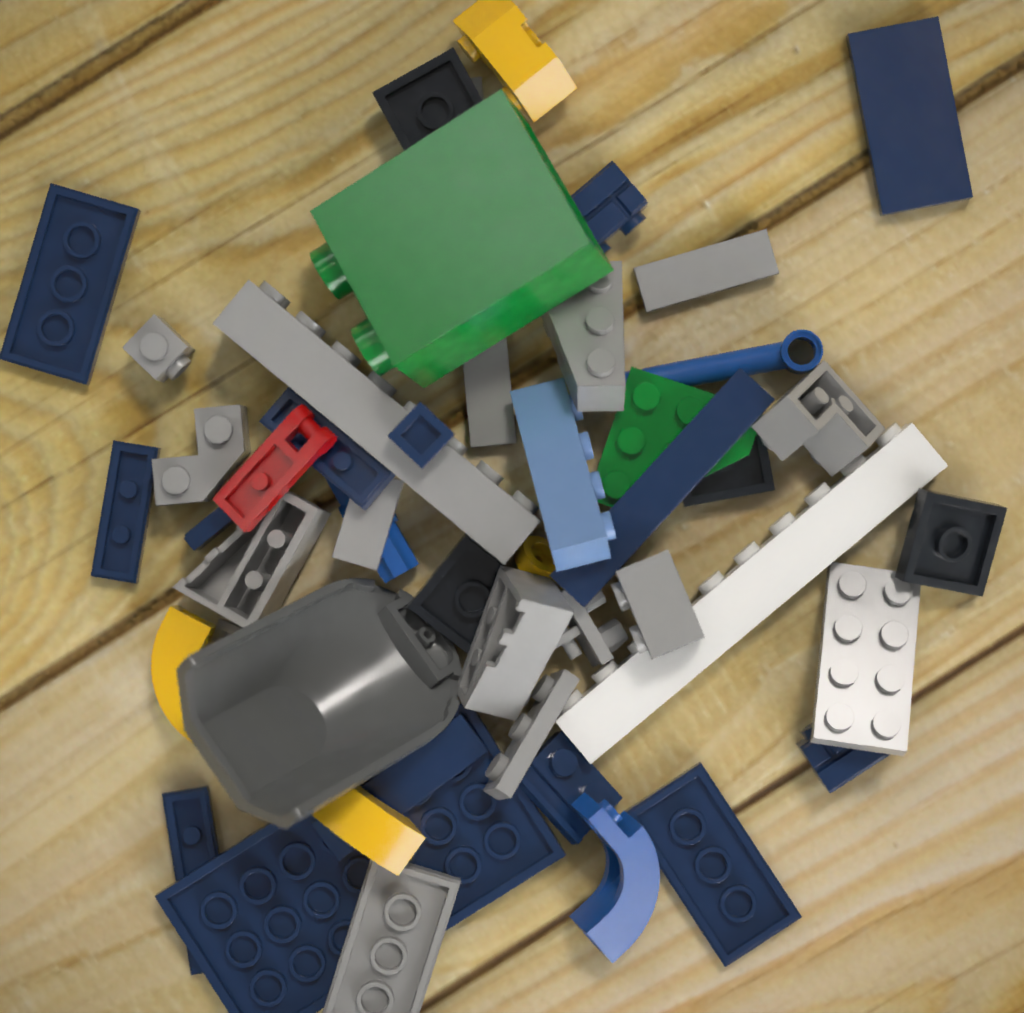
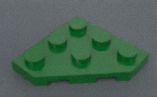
M631 367L625 384L624 411H616L596 470L599 471L605 498L599 499L597 502L613 507L715 394ZM750 427L706 476L748 456L757 432Z

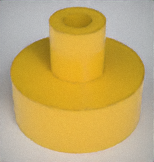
M529 536L514 554L518 570L551 578L550 574L555 570V565L547 539L540 536Z

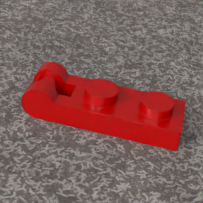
M305 404L296 407L212 498L244 532H251L318 457L325 454L337 440V436L327 426L321 428L313 420L315 414ZM298 433H301L308 440L300 450L290 442Z

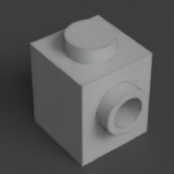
M155 314L122 347L155 380L163 383L168 378L172 381L178 378L190 365L191 360L188 357L195 351L163 318Z

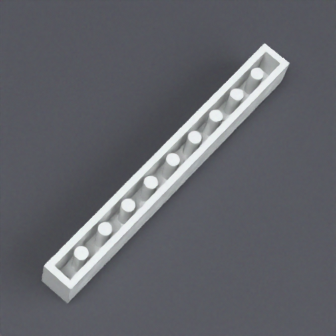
M895 422L875 440L879 445L878 448L866 458L861 453L841 469L840 472L844 476L831 487L826 482H823L804 498V501L808 504L806 508L795 517L789 511L768 528L773 535L760 546L753 541L733 557L737 565L723 576L718 570L698 587L702 595L694 600L691 605L705 638L654 659H651L648 651L639 654L633 640L627 646L631 652L629 656L618 665L613 659L603 665L591 676L596 683L583 694L578 689L572 692L555 722L590 764L913 496L919 488L925 486L948 466L913 423L905 424L900 428Z

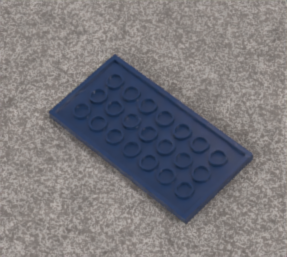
M461 702L455 716L460 712L463 714L488 748V752L403 814L426 837L409 860V863L461 878L446 931L566 856V852L537 806L519 786L511 798L496 800L483 791L489 781V778L485 776L486 770L498 753H502L478 713L465 709ZM312 815L286 830L271 823L264 825L155 895L156 900L229 1013H316L324 1008L370 858L355 849L338 862L312 827L311 823L316 819Z

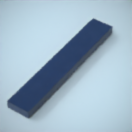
M739 368L609 510L616 534V539L608 540L611 558L556 572L555 569L550 574V577L578 603L586 607L612 579L616 571L623 567L770 407L775 399L744 370Z

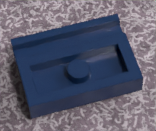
M563 731L555 732L542 745L518 785L571 845H578L583 840L582 838L592 830L571 805L578 797L585 792L597 803L606 799L613 807L622 799V796L594 765L588 762Z

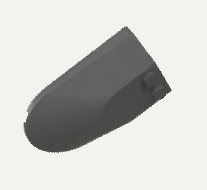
M349 578L335 581L186 657L178 666L176 672L184 730L239 810L286 830L426 745L449 725L460 704V700L457 699L458 680L462 672L459 656L452 641L408 608V603L413 598L412 595L402 589L395 593L384 587L377 586L374 579Z

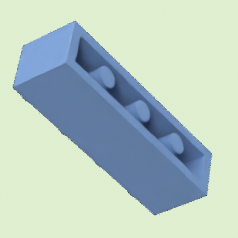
M564 377L510 391L556 572L611 558L608 540L616 539L610 511L600 513L597 500L605 498L599 471L589 473L586 460L594 459L588 431L578 432L576 421L583 420L582 412H577L571 395H568Z

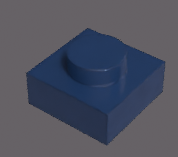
M419 402L388 435L421 469H424L455 436L422 402Z

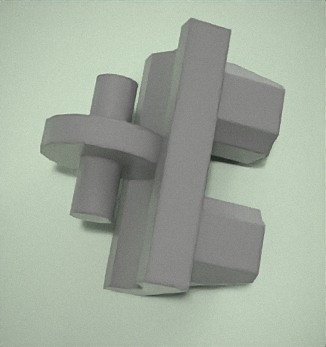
M560 590L574 611V614L568 623L569 628L566 627L555 649L562 645L570 660L578 657L582 652L574 640L576 638L592 667L599 664L603 665L613 659L612 652L628 640V636L616 618L596 628L588 613L606 603L602 591L586 607H583L566 590Z

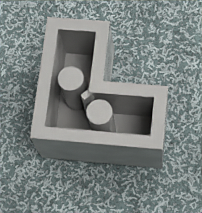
M825 360L791 387L751 426L760 436L763 444L772 450L781 461L804 445L809 451L811 458L818 465L822 466L831 477L868 449L886 429Z
M669 550L616 571L618 582L611 584L621 611L631 609L637 625L630 627L629 630L639 654L648 651L651 659H654L705 638Z

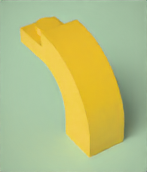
M173 605L169 607L153 644L151 656L152 683L159 705L167 719L182 736L193 743L184 730L176 669L186 657L207 646L217 625L179 605Z
M360 785L311 814L349 845L399 876L426 838L409 818L371 795Z

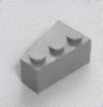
M609 261L614 271L541 315L547 336L550 337L558 357L559 367L577 412L624 411L625 353L622 261Z
M288 490L251 532H244L237 526V530L218 548H213L196 569L186 578H182L172 588L243 628L279 610L331 513Z
M500 565L464 663L461 677L458 680L457 695L465 709L516 721L523 707L529 702L535 684L574 614V611L552 578Z

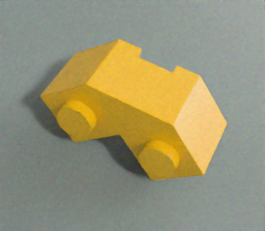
M478 0L453 20V23L462 34L457 43L473 63L481 59L494 72L503 86L502 90L518 110H522L535 122L576 90L577 87L556 54L546 42L542 44L526 23L527 18L511 0Z

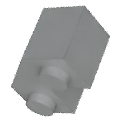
M228 405L194 409L198 455L152 459L156 506L211 501L221 489L223 483L251 453L246 406Z

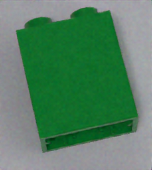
M502 89L310 211L326 240V243L310 252L311 260L318 274L337 299L341 300L354 292L367 316L365 320L351 328L352 337L361 354L377 375L383 376L396 367L422 388L429 386L614 271L529 122Z

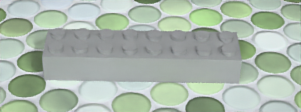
M248 280L213 324L505 565L539 524L540 520L534 516L539 507L518 490L512 497L498 486L504 478L482 460L476 467L463 457L468 448L454 437L424 469H421L388 437L390 432L416 405L409 400L402 407L391 398L397 391L392 385L377 375L375 371H372L366 377L356 369L361 363L358 357L337 340L332 347L321 340L326 331L301 310L295 317L285 309L291 302L265 280L259 287Z

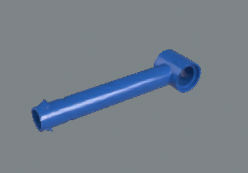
M796 330L787 335L783 342L646 367L641 370L692 387L729 380L739 368L744 370L749 376L783 369L794 374H805L813 370L821 361L823 345L819 337L813 332ZM795 340L807 341L814 351L812 361L804 365L794 363L788 355L790 343ZM625 371V384L630 371Z

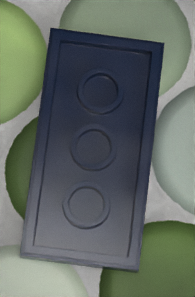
M939 17L847 34V46L880 216L973 198Z
M50 183L0 352L1 360L90 385L141 210Z
M698 762L625 810L649 834L657 852L660 869L725 967L802 918L701 762Z

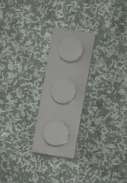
M563 669L551 673L550 676L545 674L539 680L531 694V697L535 699L534 704L527 715L522 713L517 718L509 731L508 737L513 740L504 754L498 753L486 770L485 776L489 778V781L483 789L484 792L496 800L508 799L513 796L580 679Z

